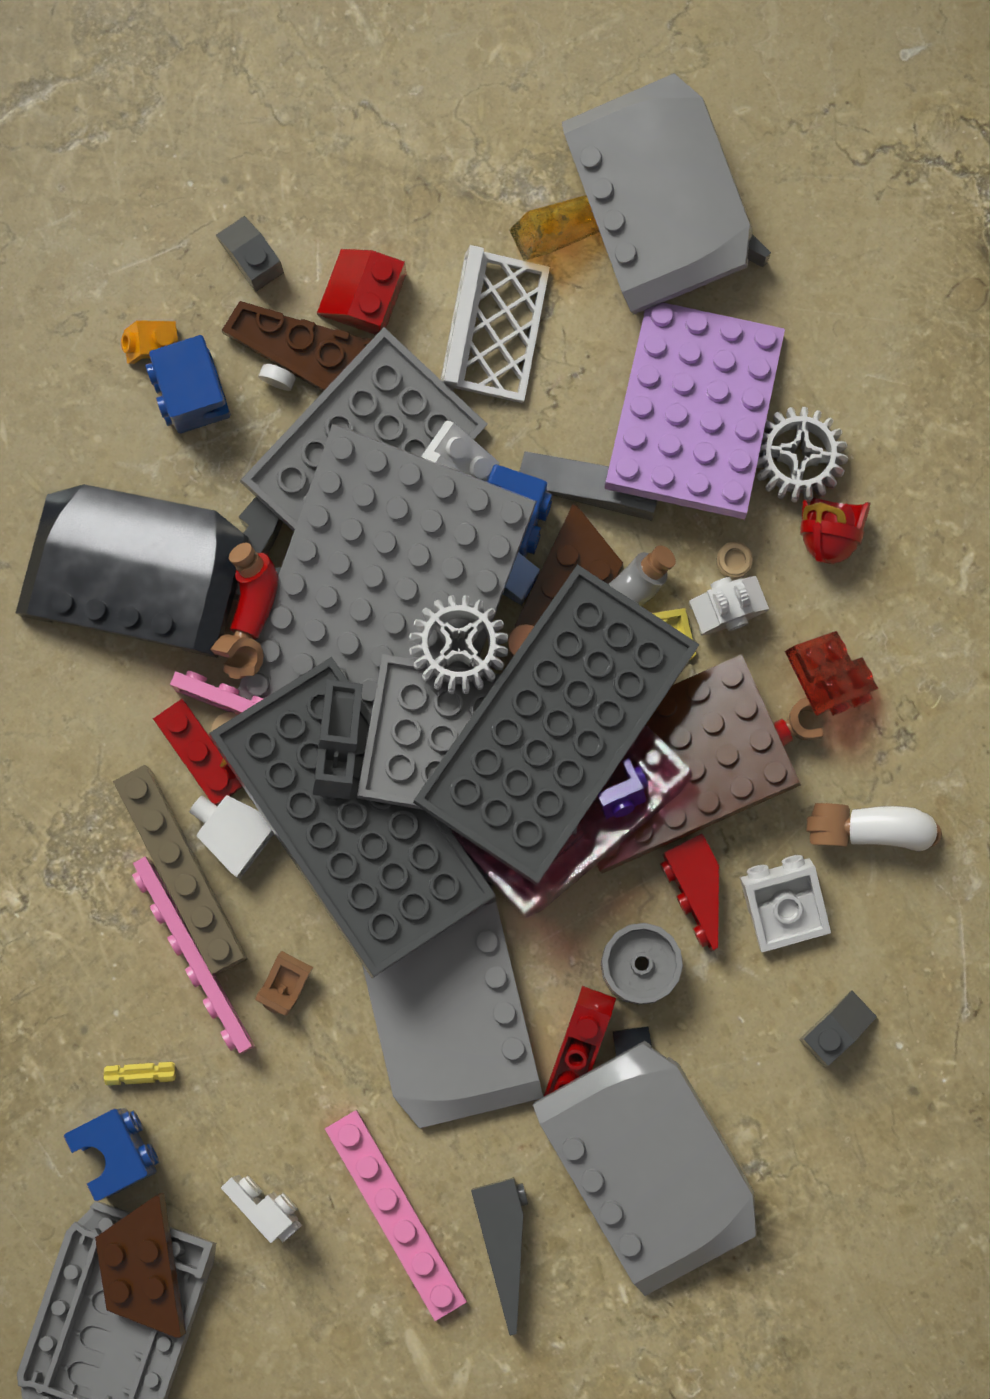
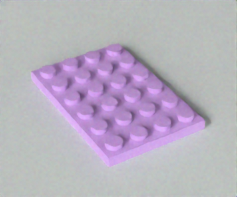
M661 303L646 309L604 489L745 519L785 329L668 303Z

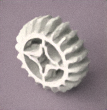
M790 407L786 412L787 419L781 413L776 412L773 416L775 424L766 420L764 428L766 433H763L759 452L761 457H758L756 467L764 469L758 473L757 479L761 481L769 477L770 481L766 485V490L771 491L775 486H778L780 488L777 496L779 499H783L786 491L792 492V502L798 501L800 493H803L804 499L810 502L813 498L812 490L819 497H823L826 494L824 485L834 489L837 485L834 477H842L845 472L839 465L846 464L848 456L838 452L845 450L847 443L835 441L841 436L842 430H829L833 424L832 418L826 419L824 423L820 422L819 419L822 414L820 410H817L813 418L807 417V407H802L800 416H796L795 410ZM797 429L793 442L781 443L780 446H771L780 434ZM809 432L816 435L823 442L827 452H824L823 448L811 444L808 436ZM801 441L802 454L805 457L798 469L797 455L794 452ZM772 457L777 458L778 462H783L789 466L791 471L790 478L777 469ZM819 463L827 464L826 469L817 477L802 480L806 467L818 466Z
M451 595L448 597V607L445 608L440 600L434 601L435 614L428 608L422 610V615L428 622L418 619L414 621V627L422 633L414 632L410 633L409 636L411 642L419 644L409 649L410 656H422L414 662L415 670L427 667L422 675V679L426 682L433 676H436L434 688L437 690L442 687L443 682L449 683V694H454L455 684H462L463 694L469 693V682H473L478 690L483 689L481 676H484L490 682L494 681L495 674L490 667L502 670L504 663L496 657H505L508 654L506 647L498 645L507 642L508 635L506 633H496L503 628V621L496 620L490 622L495 615V610L490 608L484 614L481 613L483 608V601L481 600L475 603L474 608L469 607V596H463L462 605H456L455 597ZM463 618L473 623L470 622L464 628H454L448 622L445 624L444 621ZM434 629L440 634L439 638L445 644L444 648L440 651V655L435 660L428 649V640ZM481 630L485 632L489 641V651L484 660L478 656V652L472 645ZM457 638L459 642L460 638L466 639L465 650L461 652L460 649H458V652L451 651L452 640ZM461 661L474 668L468 671L455 672L444 667H448L453 662Z

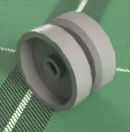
M647 923L628 925L616 932L605 946L601 959L602 977L610 992L622 1001L636 1005L654 1003L670 994L679 982L683 967L681 950L673 936L661 927ZM638 957L640 959L645 957L649 963L646 970L640 971L635 967V960Z

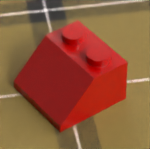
M341 249L319 305L317 315L377 335L383 327H387L407 274L405 261L373 250Z

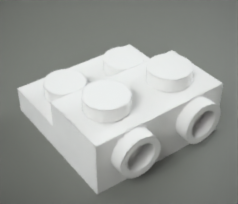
M448 420L445 421L421 456L486 482L489 479L492 467L500 463L454 422Z
M801 855L789 856L782 860L783 866L769 869L767 865H757L747 870V876L740 877L747 908L752 918L761 952L831 933L816 868L810 858L803 859Z
M240 1175L231 1177L221 1187L270 1243L278 1238L284 1242L302 1226L298 1221V1217L294 1214L298 1208L284 1193L278 1196L273 1192L262 1200L259 1197L262 1190L249 1176L246 1178H242Z

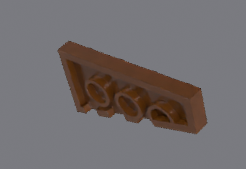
M239 301L222 328V333L277 366L288 370L296 377L322 392L372 340L367 337L364 339L350 335L349 332L339 329L333 330L319 326L315 322L305 319L299 320L283 315V313Z

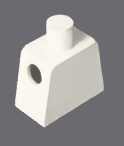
M202 795L189 811V813L204 823L196 836L239 879L242 878L274 835V832L258 810L228 795L224 797L218 806Z

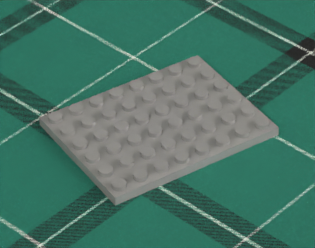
M332 424L278 575V590L274 604L259 638L255 640L260 643L263 649L262 666L254 676H246L241 679L238 695L252 700L253 696L264 699L332 657L349 682L363 684L361 700L372 715L382 654L414 660L422 657L410 656L409 649L419 644L411 642L409 636L410 633L414 632L422 633L414 627L416 619L428 622L422 615L424 608L430 609L435 614L434 601L440 600L445 608L448 607L449 596L453 595L455 597L456 605H462L463 596H469V607L474 608L475 603L481 600L483 601L481 613L484 614L488 609L493 608L496 614L537 501L355 431ZM463 618L444 621L445 624L448 622L454 628H464L470 622L473 623ZM435 629L428 640V649L434 660L440 655V651L445 646L444 642L439 638L440 634ZM483 630L478 633L477 638L472 643L479 657L487 638ZM457 638L453 639L451 651L458 652V649H460V652L464 651L466 639L460 638L459 642ZM456 661L449 665L466 669L474 668L461 661Z

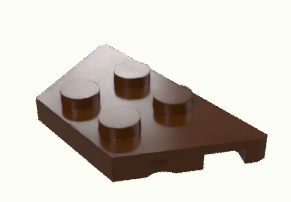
M572 504L516 621L515 628L524 624L536 625L577 564L607 584L618 576L623 562L577 505Z
M159 1193L96 1236L95 1240L106 1310L178 1338L186 1334L165 1195L164 1193Z

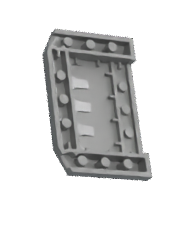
M675 73L562 122L566 141L620 289L633 315L748 267L749 241L752 237V226L704 99Z
M495 897L374 978H371L363 966L393 1097L419 1128L543 1098Z
M646 1041L630 1048L533 1104L540 1126L631 1281L644 1296L756 1237L757 1224L755 1220L754 1190L679 1063L670 1057L666 1058L651 1048V1045Z
M94 1202L90 1206L91 1209L78 1222H74L65 1233L17 1372L18 1386H21L22 1399H167L214 1263L217 1243L170 1227L186 1334L182 1337L175 1338L106 1310L95 1237L130 1214V1212L102 1202Z

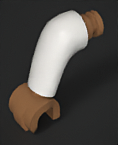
M815 803L812 815L807 817V832L810 833V843L813 845L846 847L849 844L850 836L851 844L891 845L914 851H923L937 845L942 836L940 826L935 823L930 815L910 807L879 806L854 809L850 818V808L848 805Z

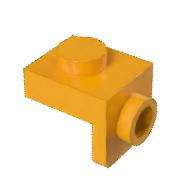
M136 320L127 327L121 338V346L123 352L126 353L127 363L135 364L141 359H150L149 352L151 350L178 342L176 321Z

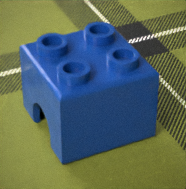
M202 335L149 352L152 363L146 364V369L156 393H162V396L157 397L156 400L167 426L174 425L177 432L182 434L230 418L231 414L212 355Z
M495 464L488 479L489 483L537 501L519 549V553L525 558L528 553L534 555L541 536V527L537 525L539 520L546 522L552 505L551 499L553 494L547 492V482L545 480Z
M126 1108L112 1109L64 1134L71 1153L80 1149L85 1151L94 1147L104 1155L105 1169L98 1178L87 1183L95 1201L109 1198L157 1172L154 1165L159 1163L158 1156L150 1143L147 1145L143 1143L138 1133L143 1130V1126L134 1110L129 1112Z

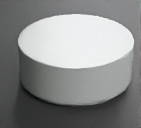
M272 364L263 365L258 376L263 382L286 391H291L296 379L294 374L288 370Z

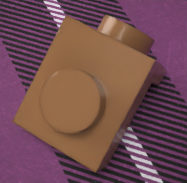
M281 951L263 987L257 993L255 1000L262 1003L267 1010L273 1013L288 1015L297 1003L313 967Z

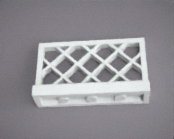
M470 245L464 257L441 381L452 391L456 388L523 403L550 267L483 252L484 248ZM487 263L500 265L508 277L493 286L485 275ZM510 268L518 269V271L513 273ZM525 271L540 274L538 287L528 294L516 278ZM511 281L521 298L506 306L496 290ZM483 283H484V285L486 286V288H487L488 290H486L485 292L481 293V291H482V286H483ZM491 294L501 311L486 319L478 306L481 299ZM536 294L534 304L530 298ZM525 302L532 312V319L520 327L510 310ZM505 315L515 331L500 340L490 323ZM476 317H478L481 324L475 327ZM484 327L495 344L480 353L472 342V337L474 333ZM530 327L529 335L527 338L523 331ZM518 335L526 346V351L523 356L514 361L503 344ZM498 348L509 365L494 374L483 357ZM471 350L475 357L468 361L469 353ZM476 361L479 362L489 377L479 384L464 381L466 368ZM523 361V367L521 372L517 365ZM512 368L520 380L518 393L504 390L497 377ZM492 382L495 387L486 386V384Z

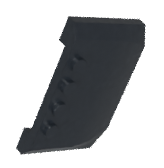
M85 484L47 494L15 613L31 619L53 623V621L218 658L219 655H215L210 649L225 633L238 582L235 577L237 569L230 562L229 554L237 545L248 543L249 538L215 510Z

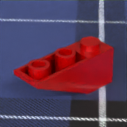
M702 833L664 852L662 856L665 861L660 863V866L669 883L675 880L681 892L676 898L684 914L688 915L691 913L698 926L692 929L702 948L708 945L712 952L718 948L719 864Z
M582 986L543 1097L592 1070L616 1001L615 997Z

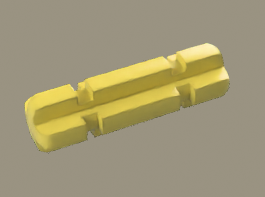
M160 1062L158 1065L154 1063L124 1065V1068H121L120 1065L104 1067L103 1075L105 1085L107 1086L121 1085V1082H124L125 1085L155 1083L156 1080H159V1082H172L176 1077V1069L173 1062Z

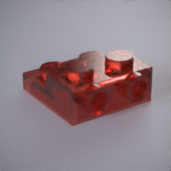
M837 631L794 645L785 651L816 716L828 711L831 712L832 716H836L852 708V705L856 708L873 700L871 693L876 691L878 687L873 679L871 670L867 667L863 657L851 660L846 645L841 640Z

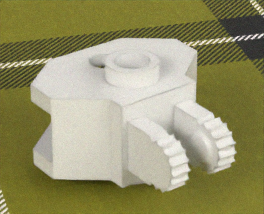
M756 576L740 578L734 581L731 580V577L722 578L710 584L712 589L689 600V606L693 609L701 636L726 628L728 631L739 629L748 624L747 620L769 610Z

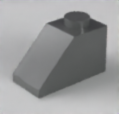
M245 216L216 234L219 242L255 292L284 273L281 261L263 235Z
M851 990L799 1040L823 1066H829L859 1038L877 1016Z

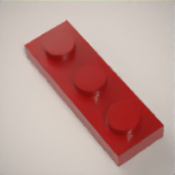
M182 698L153 718L213 804L219 805L226 795L231 796L243 788L237 777L228 779L227 770L220 767L223 760L222 755Z

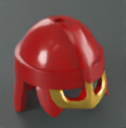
M812 498L810 505H808L807 501L803 500L800 535L803 536V541L809 554L817 562L836 564L848 559L857 547L862 544L864 527L871 503L865 502V504L854 505Z

